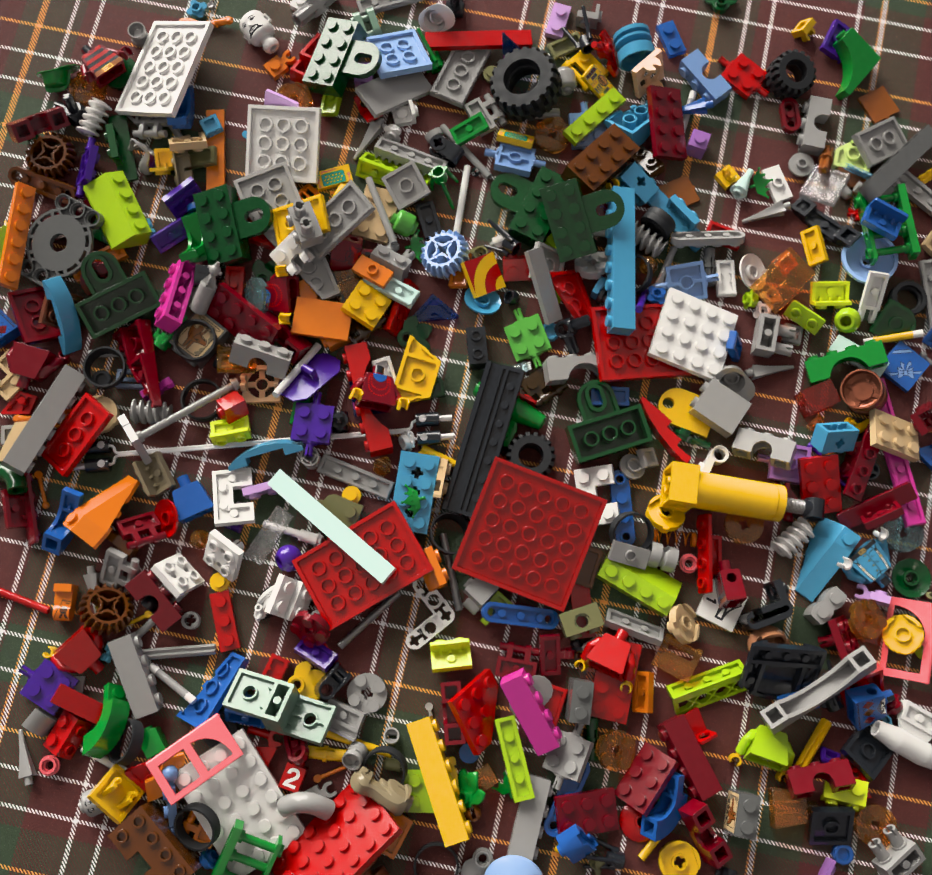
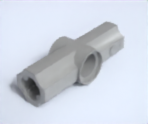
M306 0L302 7L291 14L292 20L301 28L313 18L324 13L327 7L336 0Z

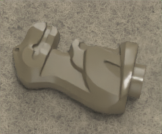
M364 766L358 772L353 773L350 785L355 793L371 798L394 816H401L403 812L410 810L414 797L411 796V785H402L394 779L386 781L380 778L379 781L373 779L374 773L368 771L369 769Z

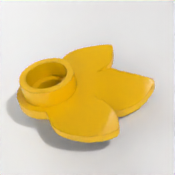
M304 661L296 666L294 675L287 682L294 684L295 681H299L301 683V687L297 688L299 695L318 700L320 698L315 695L314 688L325 673L317 669L311 670L310 663Z

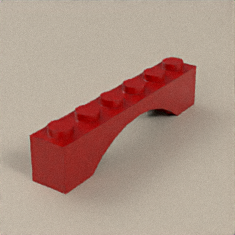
M366 341L344 346L345 353H342L344 365H348L349 370L346 371L348 382L352 381V385L359 377H364L371 367V358ZM354 406L356 416H360L362 423H359L361 435L365 434L366 441H363L365 452H369L371 458L393 453L389 429L378 421L370 409Z

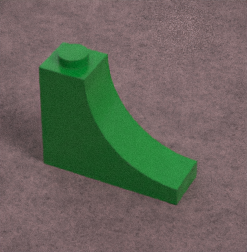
M853 27L847 31L842 30L836 36L837 41L832 45L840 57L843 69L842 83L835 95L839 101L848 97L881 59Z

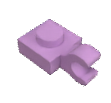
M857 584V588L862 589L864 593L862 595L855 594V599L866 600L869 603L889 607L891 596H888L887 592L881 590L869 592L865 585Z

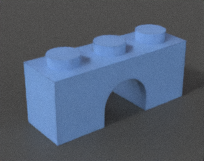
M697 48L681 60L678 71L690 83L694 91H697L702 98L705 97L706 101L713 100L714 106H716L728 97L732 87L721 74L714 79H708L702 74L706 70L709 61Z

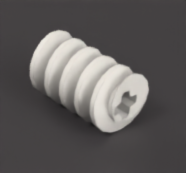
M91 97L93 100L88 101L90 107L85 108L87 113L82 114L84 120H79L81 126H77L76 130L86 137H99L100 135L96 132V129L103 130L99 123L106 124L102 117H109L105 111H112V108L105 102Z
M798 517L797 521L792 523V526H788L786 531L781 533V536L776 537L775 541L771 542V546L779 555L791 559L790 551L795 554L798 553L796 546L803 548L801 541L809 543L807 536L810 538L815 537L812 532L813 529L804 518Z

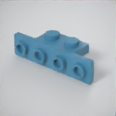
M659 189L648 200L647 204L650 207H659L673 218L676 224L674 232L700 231L697 228L700 222L697 213L691 211L686 206L685 201L680 197L678 198L676 194L668 198ZM689 246L693 252H697L699 249H701Z

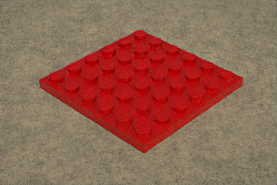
M495 456L453 562L452 569L564 612L608 500Z

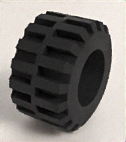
M790 49L783 52L769 64L766 70L767 74L765 75V79L768 80L766 86L770 87L769 91L774 93V97H780V100L785 98L797 99L814 85V80H816L815 73L817 71L813 67L815 64L813 61H810L811 57L809 55L805 56L803 51L798 52L797 49L791 51ZM786 69L793 73L795 82L787 76Z
M526 432L525 435L520 434L516 439L512 440L507 450L506 460L547 476L554 465L555 450L554 447H551L550 440H545L544 435L538 436L536 432L534 434ZM527 448L537 450L542 458L540 465L534 468L524 466L519 460L520 452Z

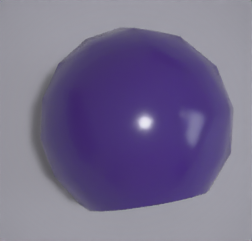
M284 545L278 549L275 561L280 570L286 572L295 571L292 560L301 556L302 553L296 546Z

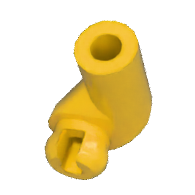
M848 417L844 422H849L859 429L860 434L866 431L867 425L870 424V419L857 423L854 419L852 420L851 417Z

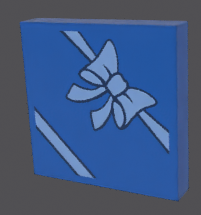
M900 340L887 354L890 364L882 375L906 393L929 367L930 363Z

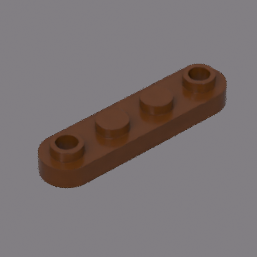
M22 166L12 167L8 171V178L14 185L20 181L36 188L35 193L54 200L59 194L69 195L70 191L71 197L78 200V197L75 196L77 189L70 184L46 177L43 174H37L38 172H33ZM64 199L62 203L68 204V199Z

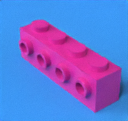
M179 260L176 264L173 263L168 270L170 276L164 283L165 292L160 296L159 302L161 304L154 314L156 318L154 326L170 334L182 324L194 285L195 263H189L188 260L183 262Z
M522 668L502 677L500 686L537 756H540L560 747L562 733L558 726H554L550 710L548 708L545 709L541 693L535 690L531 674L526 673L525 669Z

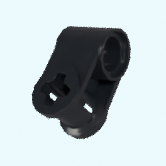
M435 135L430 140V155L448 161L447 166L455 168L465 153L464 149L441 135Z
M338 661L330 667L315 685L314 692L318 698L327 700L333 698L352 677L350 672L347 673L339 666L340 663ZM326 684L329 687V692L324 696L321 693V688Z

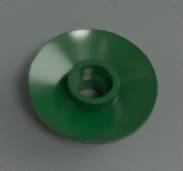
M908 558L899 561L894 566L891 580L894 588L901 595L908 598H917L929 590L931 574L924 563L917 559ZM907 575L911 577L910 582H907L906 580Z

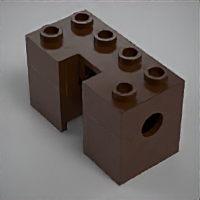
M155 801L138 807L107 835L127 861L138 854L144 858L151 867L144 875H194L203 867L199 861L198 853L186 848L168 828L169 820L168 818L164 819V812Z

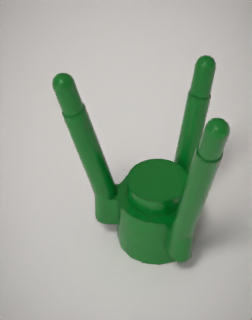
M417 28V32L430 54L429 58L432 62V70L426 72L429 73L431 71L432 74H437L441 71L444 62L438 51H434L435 54L433 53L420 28Z
M435 166L428 173L430 177V190H434V182L441 185L451 209H454L445 183L448 176L456 183H459V180L449 171L447 166Z
M186 315L184 316L182 323L185 322V320L187 319ZM157 327L156 332L153 334V338H155L153 343L161 350L166 351L167 348L172 346L169 340L175 331L172 334H166L165 332L160 334L161 329Z

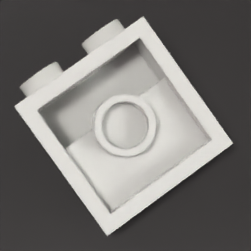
M279 573L264 612L292 621L298 612L308 611L309 604L313 600L303 582Z

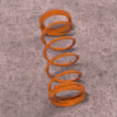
M654 529L653 541L656 542L658 536V543H660L662 533L659 537L658 529ZM670 532L669 537L666 533L667 545L669 544V539L672 532ZM681 532L679 533L678 537L676 536V533H675L676 546H677V544H678V539H679V536H680ZM683 532L685 547L690 533H692L690 546L695 547L697 542L696 532H689L687 538Z

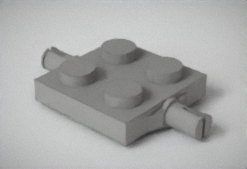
M576 723L573 732L560 730L562 733L560 747L547 752L542 767L556 775L552 788L560 791L564 779H571L580 783L594 743L580 736L585 724Z

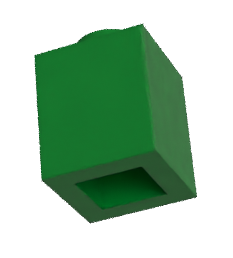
M150 725L144 728V739L141 748L146 758L151 759L170 746L160 726L153 728Z

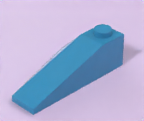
M645 100V104L640 106L632 105L629 110L624 112L622 110L614 112L604 120L605 126L608 129L615 123L638 146L642 145L651 135L648 101Z
M824 518L823 521H818L812 532L815 537H809L810 540L805 551L804 563L795 588L797 593L810 602L814 601L840 568L837 566V563L843 564L844 560L842 557L848 558L862 538L848 527Z

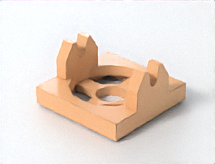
M658 48L631 70L635 96L639 99L647 93L646 88L650 85L664 87L662 82H660L665 77L662 50ZM644 79L645 84L641 86L640 82Z
M248 365L247 368L242 366L240 388L246 404L281 403V395L278 398L272 394L265 397V392L272 387L276 389L281 379L274 377L275 381H268L265 378L267 365ZM259 371V378L255 382H248L251 375ZM260 380H265L268 383L267 387L263 390L257 388V383ZM248 388H256L259 391V397L252 395Z

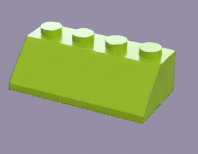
M123 170L104 173L83 186L92 209L101 213L104 217V224L101 229L111 250L147 244L152 231Z
M607 554L596 574V578L661 617H666L677 599L682 583L657 568L646 566V569L643 570L609 560Z

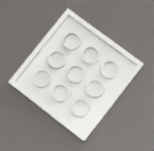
M248 104L245 176L286 161L294 183L318 184L322 109L315 107Z
M670 287L667 291L647 356L707 381H710L712 378L716 379L717 373L723 369L728 352L726 351V343L730 330L734 331L738 315Z

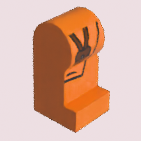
M54 583L53 591L55 592L52 612L54 621L73 620L79 585Z

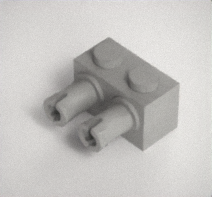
M295 200L293 206L287 208L288 215L286 216L289 227L293 226L295 231L292 233L295 243L300 244L302 250L324 243L323 233L310 201Z
M389 242L387 246L379 244L371 252L370 259L393 271V278L403 282L404 278H407L412 260L416 256L414 251L409 253L410 249H407L400 255L396 253L399 250L398 243L391 245Z
M761 313L756 319L750 355L769 358L776 353L790 357L793 345L777 342V336L793 339L796 327L780 325L781 316Z
M889 824L886 826L887 829H883V833L890 841L886 848L879 838H873L872 842L868 843L869 848L876 856L871 862L880 875H910L926 858L915 842L899 834L895 825Z

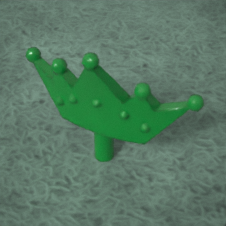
M758 167V171L753 177L754 184L750 185L749 188L756 187L757 194L769 199L766 192L770 188H766V186L773 179L763 178L766 174H760L761 168Z
M418 229L410 239L411 246H405V249L414 251L415 258L420 260L419 262L421 263L420 254L422 253L420 251H422V247L426 246L420 242L423 238L418 237L420 232Z
M405 484L404 486L407 487L408 492H405L404 495L409 497L401 501V504L405 503L411 506L408 508V511H413L411 518L414 519L415 514L421 508L420 501L426 500L425 496L419 497L417 490Z
M503 772V784L498 781V787L493 786L492 789H495L502 795L509 793L510 799H513L508 776Z

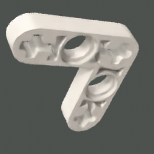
M418 580L413 582V588L433 615L407 635L406 644L413 650H417L451 624L455 618L453 609L438 590L429 592L425 598L422 596L425 591L422 588H416ZM435 594L439 597V603L436 606L428 603L430 595ZM442 603L446 605L442 607L443 610L451 612L449 621L441 619L442 613L440 611L437 613L434 611ZM429 622L436 625V631L433 634H428L425 631V625ZM421 628L423 634L428 638L424 640L422 637L418 640L420 643L418 646L415 644L411 646L410 642L412 640L410 637L420 635L417 631Z

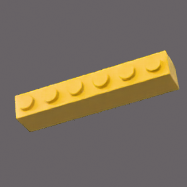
M429 716L406 724L445 847L469 840L473 829L470 821H466L464 812H466L464 801L462 799L459 800L457 794L459 786L457 780H453L451 771H453L451 761L445 757L444 751H446L444 740L439 738L437 731H440L437 719Z

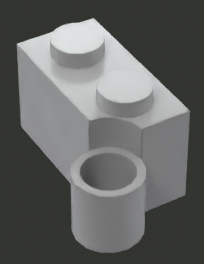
M470 578L463 585L465 587L463 592L468 598L462 605L475 615L500 587L477 578L474 580Z

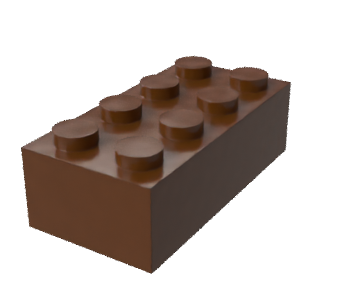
M614 123L568 163L560 177L564 181L578 177L583 196L600 191L606 183L610 182L611 179L634 160L641 148Z

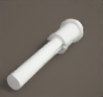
M264 520L262 527L296 537L298 541L312 544L314 547L324 541V536L321 533L316 534L304 529L297 530L268 520Z

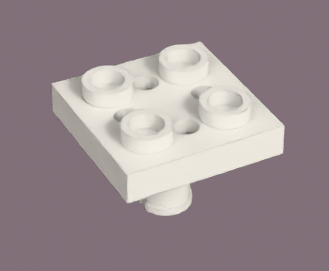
M214 529L209 533L203 560L223 577L233 582L238 577L244 555V544L242 541L238 543L239 539L232 543Z
M180 552L154 564L151 568V571L176 599L198 588L205 581Z

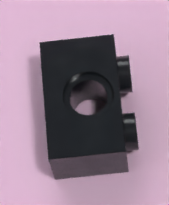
M485 326L466 328L469 370L485 369L486 362L488 361Z

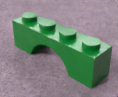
M872 339L858 347L851 345L846 347L844 351L837 352V350L827 352L826 356L809 357L804 362V368L809 385L812 387L829 382L832 370L843 362H856L867 370H873L887 366L889 361L882 340L876 341V339Z

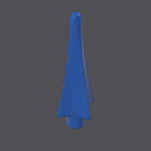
M705 97L682 106V113L708 114L707 109L714 108L713 100L706 101Z

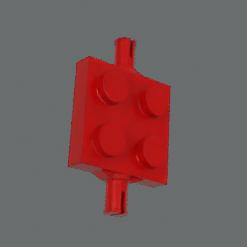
M740 53L731 62L723 56L717 61L725 67L721 74L722 77L730 84L732 90L743 99L747 100L756 92L764 98L770 93L762 87L763 82L766 80L765 75L767 72L744 54Z

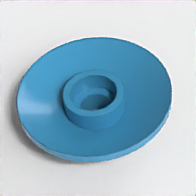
M468 288L464 295L466 305L472 311L479 314H493L499 310L501 305L500 296L496 291L474 299L470 288Z

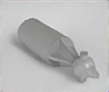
M218 261L214 265H208L207 268H209L210 274L200 281L190 305V309L196 314L205 315L216 292V276L222 275L220 262Z

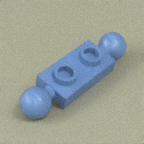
M168 765L164 767L162 773L176 794L175 780L179 772L175 766ZM162 791L163 800H167L166 796ZM167 800V806H163L164 819L168 818V828L177 838L174 831L177 805L176 803L171 805Z

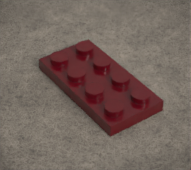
M650 85L646 88L653 158L684 161L687 159L680 89Z
M225 282L219 284L207 314L235 337L238 333L246 334L251 338L267 341L274 345L282 327Z

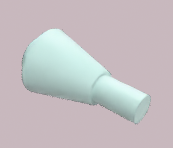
M749 168L745 175L730 187V192L735 198L743 199L747 196L750 179L754 174L753 169Z

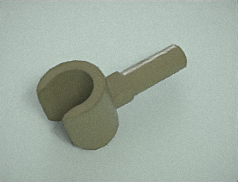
M589 860V865L595 871V874L601 875L600 868L605 862Z

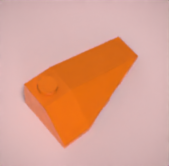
M128 475L76 508L66 517L63 525L96 550L113 528L110 527L115 518L119 519L122 514L120 509L123 504L130 501L140 482Z

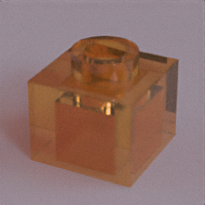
M488 762L474 770L478 771V788L483 787L484 790H487L499 782Z

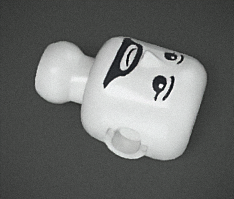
M249 11L241 18L239 24L240 30L244 34L243 37L248 41V44L256 47L263 46V50L268 54L276 52L279 48V42L273 37L274 27L270 23L272 20L261 11Z

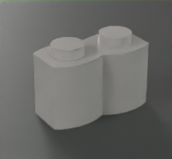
M837 586L827 588L818 595L816 602L810 604L805 609L803 616L813 626L824 624L830 620L834 610L843 606L847 595Z

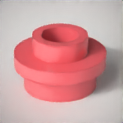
M693 554L683 555L679 559L680 569L685 573L695 572L698 569L697 557ZM686 560L691 562V567L685 565Z
M47 755L39 763L40 772L45 776L55 775L61 766L59 758L55 755ZM50 761L53 763L52 769L48 768V763Z

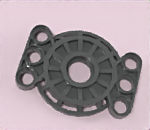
M64 193L56 197V209H51L38 217L30 227L27 236L26 254L28 259H23L21 275L42 287V281L39 280V275L42 272L46 273L45 280L61 276L67 286L65 278L78 273L81 270L83 259L93 252L94 235L92 229H99L104 224V217L101 213ZM64 199H68V205L62 208L61 202ZM83 207V213L77 216V208ZM97 215L98 221L95 224H91L92 216ZM60 235H64L67 239L65 249L60 252L54 251L53 243L55 239ZM30 263L32 268L30 272L25 273L24 268Z

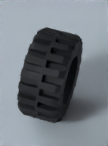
M529 46L523 47L520 50L516 48L512 53L509 54L508 52L505 54V58L497 62L498 66L497 68L494 67L492 71L493 76L490 77V91L501 111L508 115L510 119L516 120L517 118L521 122H524L525 119L533 121L536 117H543L545 112L549 113L552 110V105H556L558 102L557 96L560 97L562 92L561 75L553 58L546 51L540 50L537 47L530 49ZM532 74L540 76L537 85L531 91L524 94L512 93L515 84L521 78Z

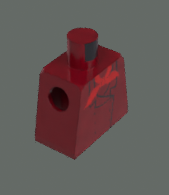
M349 234L331 251L330 269L352 270L360 256L364 255L370 258L373 249L362 248L363 238Z

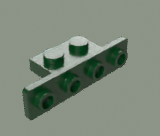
M109 116V124H105L106 132H104L106 143H109V148L107 149L108 157L114 161L118 171L123 170L128 182L137 181L139 178L134 152L128 150L131 137L127 116Z

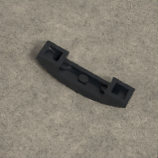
M804 195L791 205L792 212L809 228L815 225L820 226L823 238L832 243L850 248L862 236V233L848 224L842 226L816 209L817 204Z

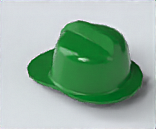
M77 64L64 65L52 70L38 72L36 76L42 78L48 93L61 92L69 87L71 74L77 72L80 66Z

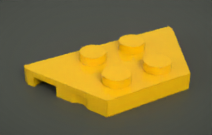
M412 335L409 336L395 381L401 396L409 399L410 403L431 399L441 367V361L435 355H432Z

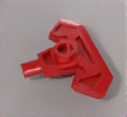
M603 29L599 34L602 41H593L591 47L597 51L600 59L605 58L608 60L606 68L611 76L616 78L619 70L614 53L615 49L606 29Z

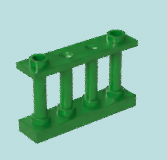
M905 183L897 184L892 194L882 195L878 198L885 202L895 203L896 208L909 215L908 219L902 223L898 236L903 237L904 244L876 249L874 239L885 237L861 224L866 244L865 257L869 260L870 266L875 265L878 256L905 253L908 260H915L921 253ZM858 192L856 198H854V207L858 209L861 222L865 208L869 203Z
M236 819L211 875H238L228 871L229 868H226L228 862H233V860L261 870V875H269L276 858H280L285 847L282 844L283 836L279 835L275 844L245 833L246 831L243 830L244 821ZM243 841L271 852L267 862L265 863L237 852V849H235L237 842L241 843Z

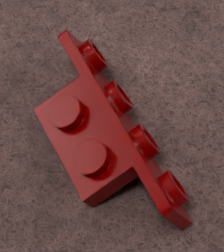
M702 514L697 516L696 545L698 548L697 587L699 594H707L713 592V575H717L720 571L718 562L722 561V536L712 535V514Z

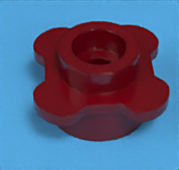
M894 694L895 701L886 704L887 715H896L903 709V703L899 700V694Z

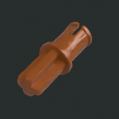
M825 145L818 158L820 174H827L833 162L834 148L831 147L830 149V145Z

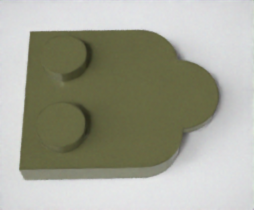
M337 494L329 495L324 500H317L347 527L359 521L364 509L363 505Z

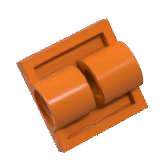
M432 546L425 548L424 552L434 570L423 576L428 591L432 592L446 587L449 576L445 567L441 569L439 565L442 559L438 550H433Z

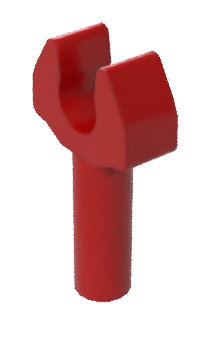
M248 726L247 733L266 738L269 742V747L274 748L283 745V743L274 740V735L284 734Z

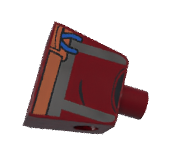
M730 560L719 561L720 571L714 579L719 609L739 607L747 599L740 569H732Z

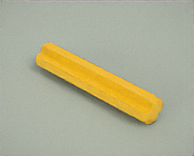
M825 718L820 719L795 765H800L801 767L809 766L832 726L829 720Z

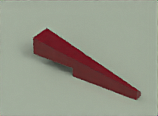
M137 319L129 327H120L111 336L120 345L119 351L125 354L127 358L126 363L137 383L142 384L144 395L150 398L152 402L151 408H157L162 406L151 321Z

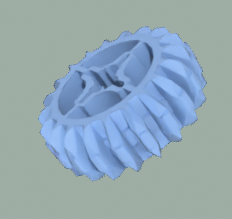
M442 229L441 234L435 232L434 237L429 236V242H424L426 247L421 248L422 254H420L425 270L432 276H437L440 279L443 276L449 278L450 274L455 276L456 271L461 272V263L468 261V255L470 254L469 244L465 241L464 236L450 229L447 232Z

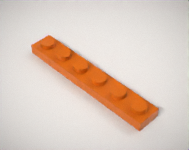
M20 181L15 183L0 260V286L13 291L17 290L36 192V188Z

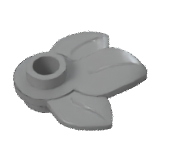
M485 847L476 849L472 858L464 862L461 875H484L488 866L495 861L491 851ZM481 854H484L487 857V859L484 862H481L479 860V856Z

